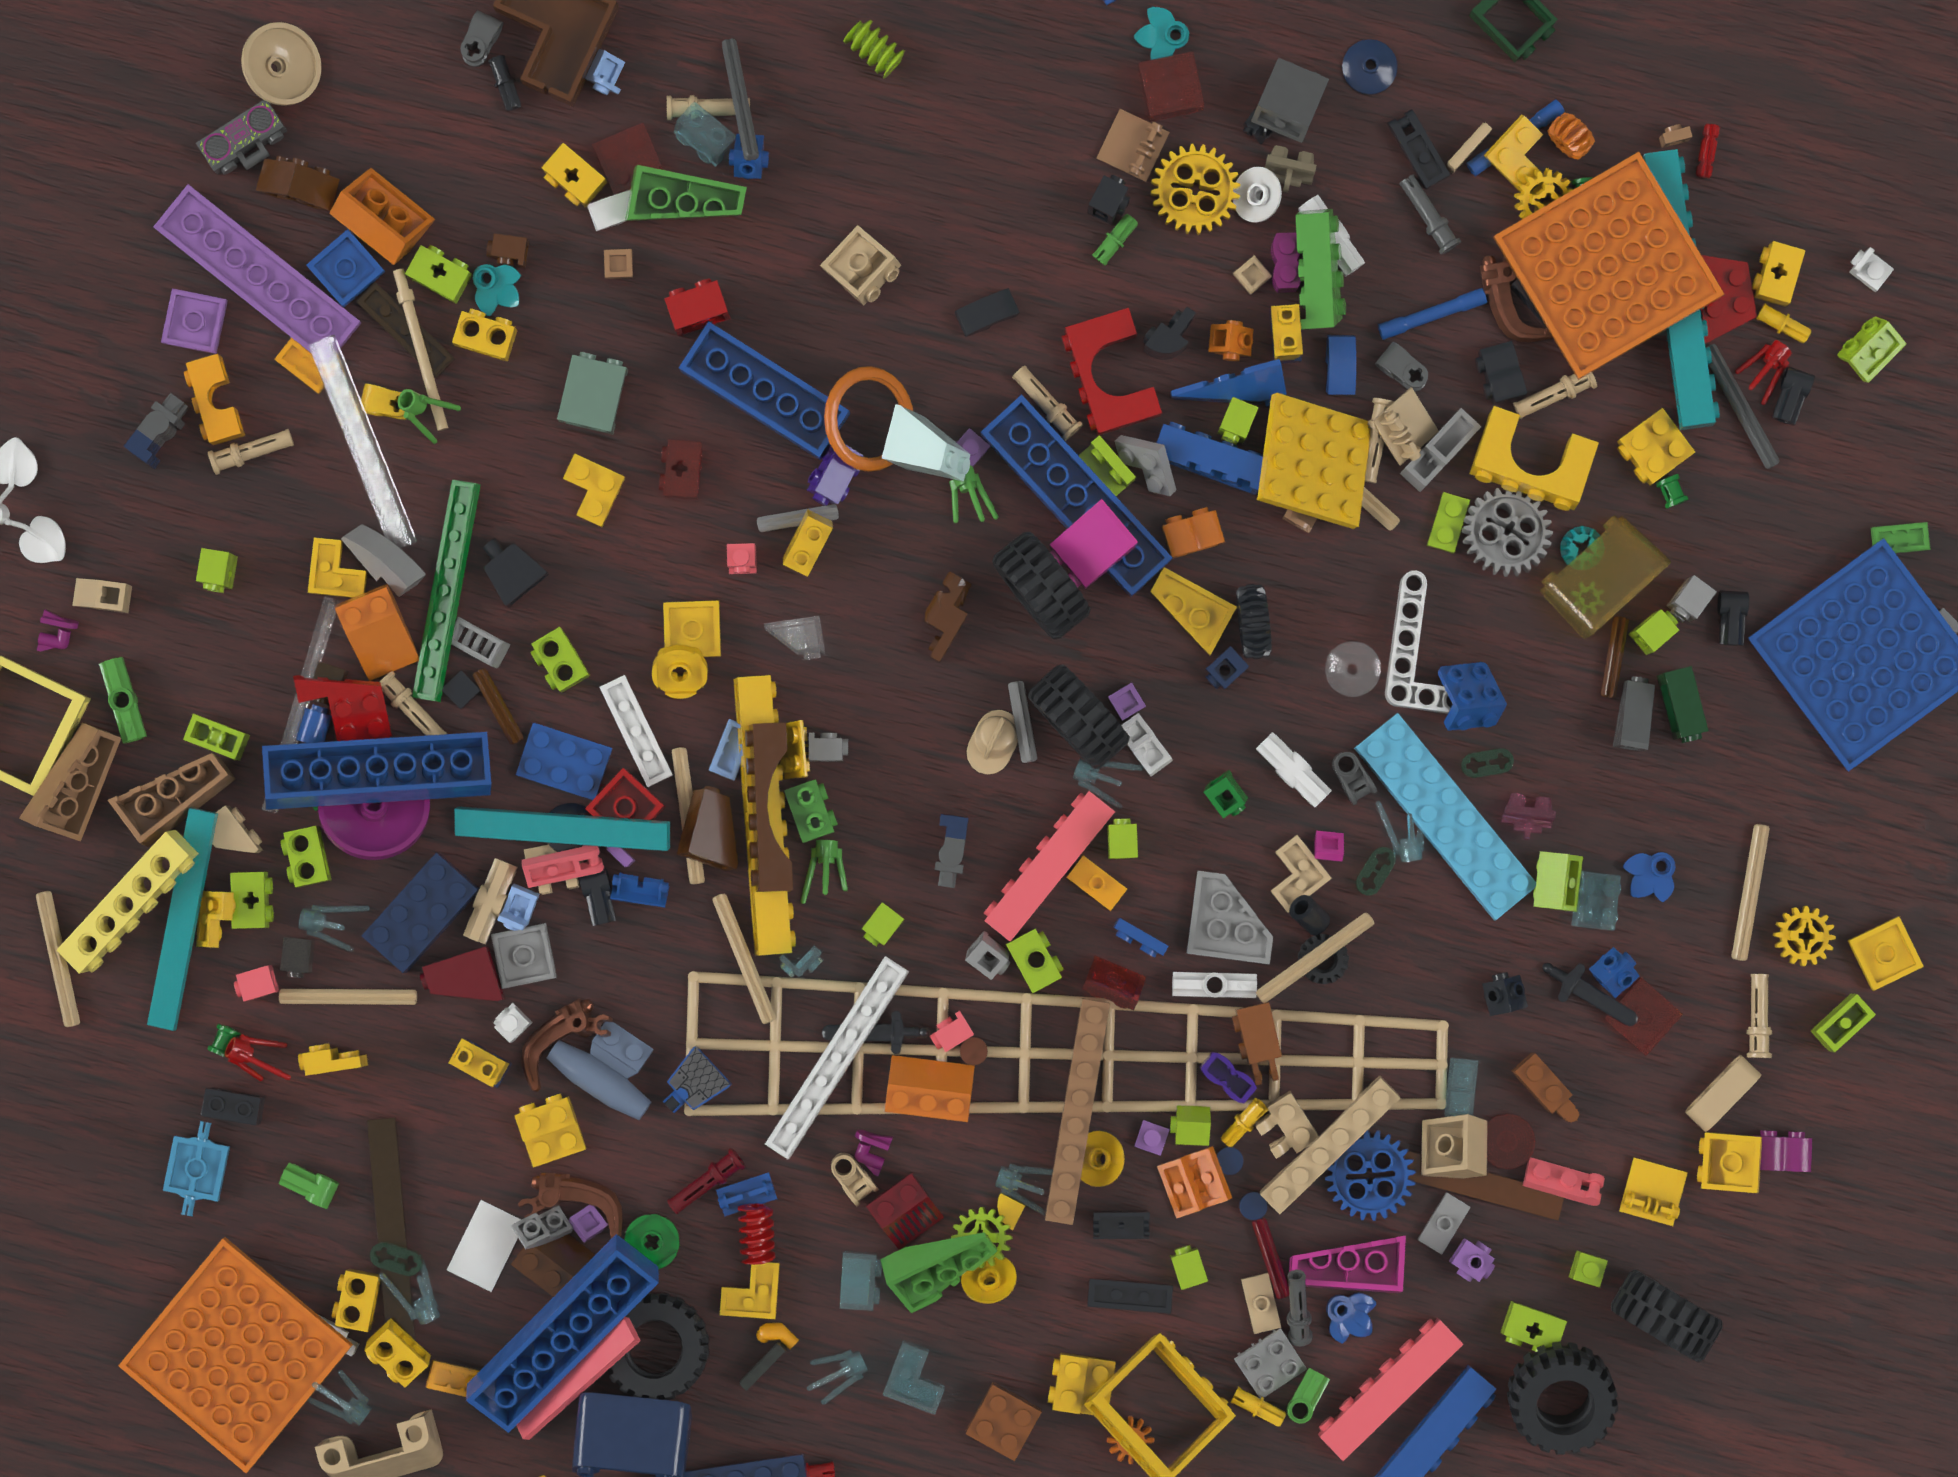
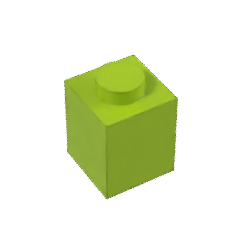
M882 902L862 928L866 932L863 937L876 947L879 943L885 946L904 921V918Z
M1177 1105L1176 1116H1171L1170 1133H1175L1176 1144L1209 1146L1211 1127L1210 1107Z
M1186 1245L1175 1249L1176 1254L1170 1257L1181 1290L1208 1282L1197 1247L1191 1249V1245Z
M1577 1250L1569 1277L1573 1280L1600 1287L1608 1260Z

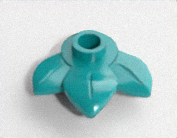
M1151 7L1147 9L1150 24L1139 29L1135 33L1134 39L1141 46L1152 49L1151 61L1163 62L1172 57L1175 49L1186 45L1189 39V30L1184 23L1175 21L1169 10ZM1178 31L1181 37L1178 40H1173L1170 37L1171 32Z
M483 264L477 267L473 273V283L477 288L475 301L479 309L486 313L487 316H491L498 304L505 307H517L520 298L518 290L513 284L520 279L521 274L510 265L494 267L490 264ZM485 273L491 275L490 283H486L483 280Z

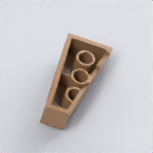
M82 722L19 819L36 827L81 842L121 737Z
M211 753L180 767L174 772L159 776L152 782L143 786H137L123 795L115 796L109 799L108 802L137 841L144 846L150 847L166 831H170L186 819L189 808H200L236 780V778L222 759Z

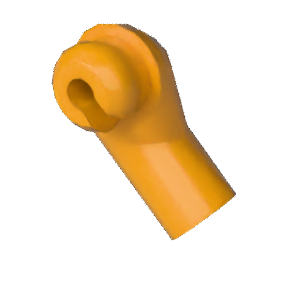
M779 1322L765 1323L760 1326L756 1333V1337L760 1342L767 1343L768 1340H780L789 1350L799 1341L783 1323Z

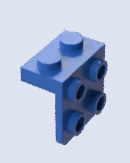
M1484 662L1440 667L1438 676L1453 704L1444 720L1447 730H1467L1469 728L1492 727L1496 725L1507 703L1488 665Z

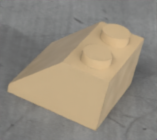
M1469 1114L1422 1120L1421 1175L1449 1178L1487 1176V1121Z

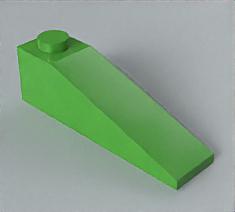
M983 1232L905 1247L880 1260L886 1284L910 1313H913L940 1299L944 1289L949 1285L956 1286L960 1282V1276L966 1271H973L997 1252V1247Z

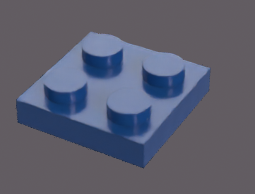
M349 229L306 265L343 308L385 273L384 269Z
M1118 918L1113 927L1118 930L1116 933L1117 937L1130 944L1133 940L1142 944L1140 950L1152 957H1156L1157 953L1163 956L1169 947L1121 918Z

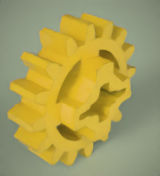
M1549 168L1545 169L1543 175L1538 169L1534 170L1535 177L1533 178L1526 174V184L1518 183L1517 185L1522 189L1521 193L1514 194V197L1520 200L1519 203L1514 205L1515 208L1523 210L1519 217L1524 219L1532 214L1528 203L1535 206L1534 212L1574 190L1566 188L1570 181L1567 178L1561 179L1562 174L1558 171L1552 176V170ZM1553 182L1559 187L1561 195L1555 193ZM1546 194H1547L1548 196H1550L1551 198H1553V199H1549V200H1544L1543 203L1540 202L1539 200H1537V199L1545 198V197H1546Z
M1803 906L1800 913L1797 907L1792 908L1791 916L1787 913L1782 914L1785 920L1784 923L1776 922L1775 925L1781 929L1780 932L1773 933L1774 937L1780 938V942L1775 944V948L1783 947L1784 950L1780 956L1786 957L1790 955L1789 963L1795 964L1799 959L1800 966H1806L1807 960L1812 965H1816V957L1826 959L1824 950H1833V947L1828 942L1829 940L1836 939V936L1829 935V930H1832L1834 925L1825 924L1828 916L1823 915L1819 917V909L1814 908L1809 913V907ZM1799 919L1798 925L1793 930H1788L1791 923ZM1812 920L1819 925L1821 932H1818L1812 926ZM1804 928L1805 933L1810 934V939H1806L1805 942L1803 939H1799V933H1804ZM1787 940H1791L1796 945V952L1790 948ZM1821 942L1818 949L1810 954L1811 947L1815 943Z

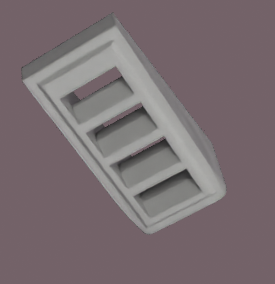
M460 617L457 618L451 645L494 668H498L510 644ZM466 627L468 631L462 643H460L458 640ZM477 633L478 635H477V637H476V639H475V641H474L472 647H471V648L468 647V645H469L470 641L472 640L474 634ZM485 638L488 639L482 652L479 653L478 651L482 643L484 642Z

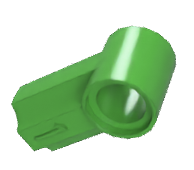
M291 1162L284 1169L279 1182L280 1185L305 1196V1199L312 1204L325 1209L328 1208L339 1185L337 1181L320 1173L314 1174Z
M1308 1368L1292 1400L1287 1404L1286 1413L1288 1417L1299 1424L1309 1421L1330 1379ZM1302 1402L1307 1407V1413L1302 1418H1296L1292 1413L1293 1406Z

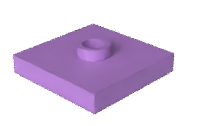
M172 288L161 343L217 354L228 300Z

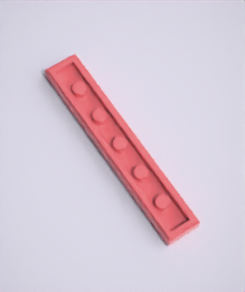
M624 1317L516 1425L524 1440H530L641 1341L630 1318Z

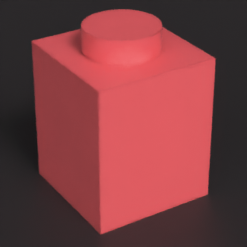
M272 965L237 974V981L234 982L238 998H243V1002L280 991Z

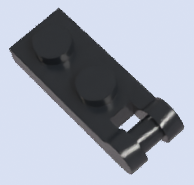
M1412 109L1405 112L1404 117L1387 122L1391 133L1398 141L1425 190L1450 176L1449 171ZM1411 126L1414 132L1406 136L1403 129Z

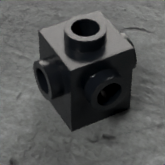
M1508 972L1492 975L1493 981L1482 984L1490 1016L1528 1007L1525 988L1520 975L1509 977Z

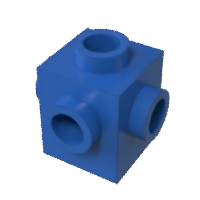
M736 134L735 147L730 149L729 166H734V177L745 179L762 178L763 168H768L769 151H764V135H755L759 152L758 159L746 161L743 156L740 135Z
M1614 947L1589 968L1599 984L1614 998L1640 977L1634 969L1636 962L1627 952L1621 954Z

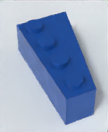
M1170 422L1169 425L1163 424L1157 443L1165 446L1170 465L1256 495L1259 489L1263 460L1262 454L1251 450L1239 449L1237 445L1227 441L1220 443L1211 440L1212 437L1199 431H1196L1195 434L1185 431L1186 427L1174 422Z

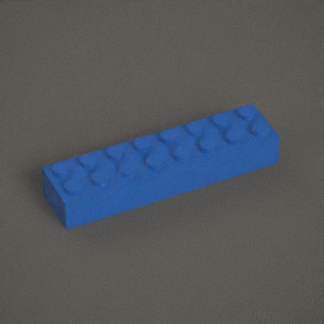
M1022 394L981 431L982 438L1067 529L1101 499L1107 504L1138 541L1137 546L1106 571L1130 598L1172 560V556Z
M487 732L262 746L266 810L491 795Z
M616 1234L467 1383L466 1401L509 1433L659 1283L658 1266Z

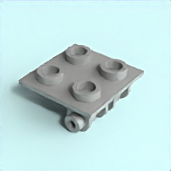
M1281 1328L1277 1331L1275 1329L1272 1330L1273 1333L1263 1340L1260 1338L1259 1343L1256 1345L1252 1343L1253 1347L1248 1348L1241 1354L1240 1352L1237 1353L1238 1356L1234 1358L1260 1399L1307 1370Z

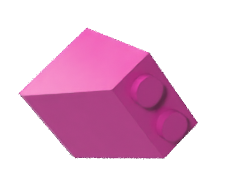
M1101 499L1056 538L1049 547L1052 549L1050 553L1056 558L1060 565L1064 564L1070 571L1068 575L1077 588L1082 585L1086 589L1137 546L1138 541Z

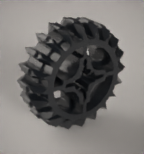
M1247 584L1239 587L1236 592L1241 647L1246 659H1260L1269 656L1272 648L1267 596L1262 585Z

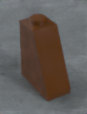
M705 786L704 789L693 791L677 855L723 871L735 870L738 867L730 799L720 794L721 790Z

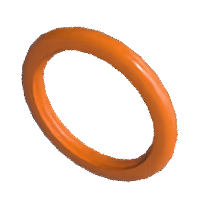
M866 366L847 372L836 382L825 404L824 424L828 441L835 453L849 466L857 470L872 472L880 471L891 466L893 463L882 459V455L873 458L861 457L853 453L845 445L837 422L838 406L842 396L853 384L872 380L885 385L894 394L898 405L913 411V406L904 386L892 374L881 368Z

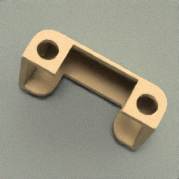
M432 1409L417 1413L410 1420L397 1423L402 1447L358 1459L355 1445L347 1436L341 1435L324 1439L315 1446L321 1468L329 1477H399L438 1465L443 1457V1449ZM407 1429H408V1433H409L410 1440H409V1439L407 1438V1436H406V1431H407Z

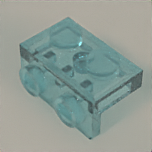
M693 102L678 118L674 128L676 138L683 145H690L697 151V155L702 161L708 164L711 163L715 167L723 160L726 149L736 138L735 134L696 102Z
M1581 871L1577 912H1573L1571 926L1615 930V924L1618 919V897L1621 892L1620 875Z
M814 945L797 964L786 954H782L779 958L783 962L780 967L790 977L795 975L802 977L807 970L813 973L824 961L820 957L824 952L817 945Z

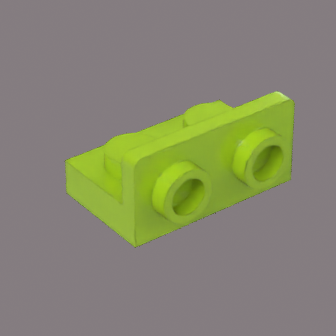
M1875 316L1866 321L1862 329L1843 345V349L1837 356L1841 360L1848 362L1864 382L1869 383L1907 343L1889 321Z
M1100 435L1079 455L1115 496L1135 481V475Z

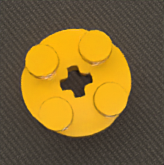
M672 645L661 648L658 651L652 666V679L657 688L659 686L661 690L665 691V695L676 699L689 698L695 695L701 687H704L707 681V662L697 647ZM682 667L687 671L683 673V676H678L677 672H672L673 669Z

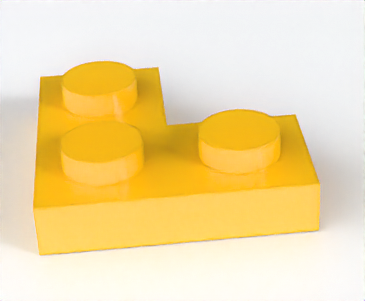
M1521 115L1483 156L1521 193L1522 189L1517 186L1518 183L1525 185L1527 182L1525 175L1527 174L1533 178L1535 177L1534 170L1538 169L1525 154L1543 134L1524 115Z
M574 454L563 479L588 490L577 512V516L603 527L625 480V476Z
M314 537L308 593L349 598L356 597L365 593L367 571L340 568L342 540Z
M203 891L197 921L196 947L219 948V941L222 937L220 920L233 919L236 908L234 892Z
M780 1262L751 1265L750 1288L722 1286L720 1315L776 1319Z

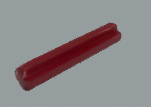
M1265 1218L1254 1220L1252 1226L1275 1295L1278 1299L1286 1298L1289 1296V1286L1267 1220Z

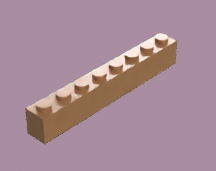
M1085 998L1081 1000L1045 1213L1046 1221L1073 1225L1110 1008L1109 1002Z

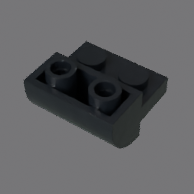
M1186 307L1183 312L1178 309L1168 326L1162 322L1158 328L1153 325L1143 338V343L1145 344L1143 352L1159 360L1173 359L1182 354L1187 348L1188 341L1181 336L1194 320L1196 312L1189 307Z

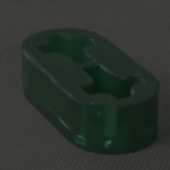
M1501 748L1475 752L1466 755L1462 759L1460 768L1462 773L1469 778L1502 774L1512 768L1514 758L1509 750ZM1498 753H1502V757L1508 758V763L1504 764V769H1500V766L1497 764L1490 765L1489 760L1498 758ZM1470 758H1474L1475 762L1485 761V766L1477 768V773H1473L1472 769L1466 768V764L1471 761Z
M1379 847L1371 853L1355 880V886L1361 894L1373 895L1379 891L1396 862L1395 854L1391 849ZM1384 852L1388 853L1389 865L1383 864L1379 871L1374 869L1379 861L1375 858L1376 855H1382ZM1372 872L1376 873L1372 881L1375 884V888H1368L1365 891L1361 879L1363 877L1369 878Z
M389 1242L378 1243L370 1251V1259L375 1266L398 1274L412 1276L417 1274L423 1267V1259L418 1252ZM385 1247L387 1248V1254L395 1256V1259H385L383 1262H380V1256L376 1255V1251H381ZM412 1255L414 1257L413 1261L417 1263V1267H412L408 1271L406 1270V1264L398 1262L399 1258L408 1259Z

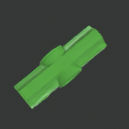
M114 658L100 663L99 666L109 696L108 703L113 709L123 744L147 737L138 708V697L133 691L124 658ZM122 693H126L129 696V703L124 708H120L117 704V698Z

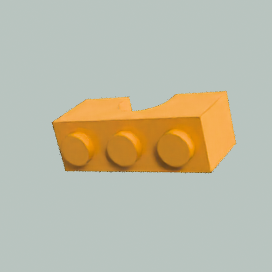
M214 354L187 362L188 370L184 371V376L188 387L193 386L195 397L192 398V404L196 414L200 413L203 423L199 424L203 439H208L210 444L217 445L244 437L245 433L238 410L235 407L222 410L216 409L212 403L214 391L218 387L230 383L222 356Z

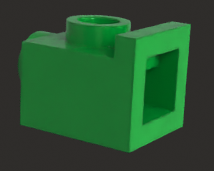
M1227 770L1206 785L1204 793L1222 818L1229 814L1232 817L1236 816L1246 808L1244 804H1246L1248 797L1235 781L1230 770ZM1229 790L1233 797H1226L1224 791Z

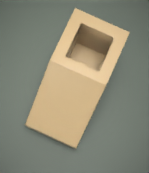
M76 578L72 606L128 613L132 586L125 583Z
M225 805L216 812L218 813L212 843L215 848L250 853H260L263 850L259 845L262 843V840L253 829L248 831L242 823L246 819L237 807L232 809L230 806Z

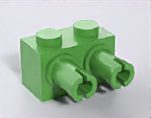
M815 779L784 790L802 843L835 832L833 826L838 824L833 810L827 811L824 800L829 798L823 783L818 785Z

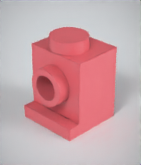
M755 543L727 544V567L729 568V574H757Z
M960 1010L955 1013L957 1019L953 1021L951 1017H948L936 1026L939 1030L930 1035L938 1050L943 1047L945 1052L974 1035Z

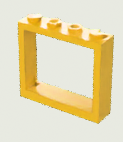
M1161 1333L1153 1336L1084 1405L1150 1477H1175L1236 1415L1227 1405L1228 1401L1222 1397L1219 1398L1212 1390L1213 1385L1205 1377H1200L1194 1370L1193 1363L1187 1357L1181 1356L1176 1351L1174 1342L1172 1340L1169 1341ZM1152 1350L1156 1352L1216 1418L1168 1468L1104 1399Z

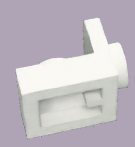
M1870 247L1865 252L1860 250L1850 262L1854 266L1849 273L1876 292L1894 269L1873 253L1875 250Z

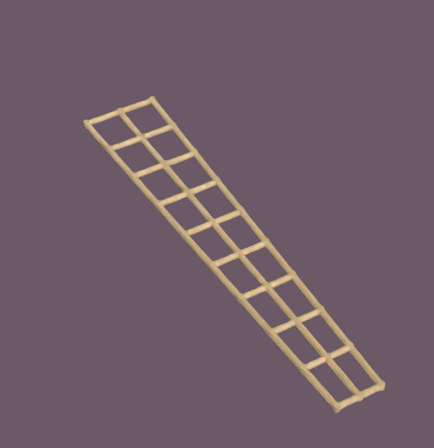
M690 972L688 974L686 1056L696 1045L699 1049L769 1051L768 1104L701 1105L697 1109L692 1110L685 1103V1115H784L790 1104H779L780 1052L823 1053L830 1042L781 1041L782 988L854 993L855 1004L868 983L760 976L763 986L771 987V1006L776 1016V1019L770 1022V1040L697 1038L699 983L747 986L742 974ZM900 985L895 993V996L938 998L937 1024L948 1018L949 999L1021 1004L1020 1047L987 1046V1057L1019 1058L1018 1102H970L969 1113H1063L1064 1101L1029 1102L1030 1059L1071 1060L1073 1049L1031 1048L1032 1005L1080 1008L1082 998L1110 1003L1101 1061H1103L1102 1101H1094L1092 1112H1176L1177 1105L1210 1107V1111H1244L1253 1101L1247 1100L1243 1104L1235 1100H1196L1197 1063L1202 1064L1210 1055V1053L1197 1052L1198 1015L1232 1018V1016H1236L1235 1009L1243 1007ZM1271 1009L1280 1050L1282 1021L1353 1025V1057L1282 1055V1057L1275 1058L1279 1080L1273 1081L1269 1074L1268 1100H1261L1266 1106L1280 1097V1066L1353 1068L1352 1099H1296L1302 1110H1346L1363 1092L1364 1068L1436 1070L1435 1098H1400L1389 1110L1444 1109L1447 1106L1449 1025L1446 1021ZM1115 1010L1187 1015L1186 1052L1114 1050ZM1365 1026L1437 1031L1436 1059L1364 1057ZM863 1043L852 1060L851 1103L824 1104L818 1115L898 1114L884 1112L885 1103H862L864 1054L936 1056V1061L947 1062V1056L961 1057V1046L957 1045L945 1052L943 1047L938 1050L935 1045L902 1044L901 1052L894 1054L891 1051V1044ZM1219 1053L1225 1056L1232 1064L1249 1065L1247 1059H1241L1240 1053ZM1114 1061L1186 1063L1185 1100L1113 1101ZM1268 1061L1258 1062V1065H1268Z

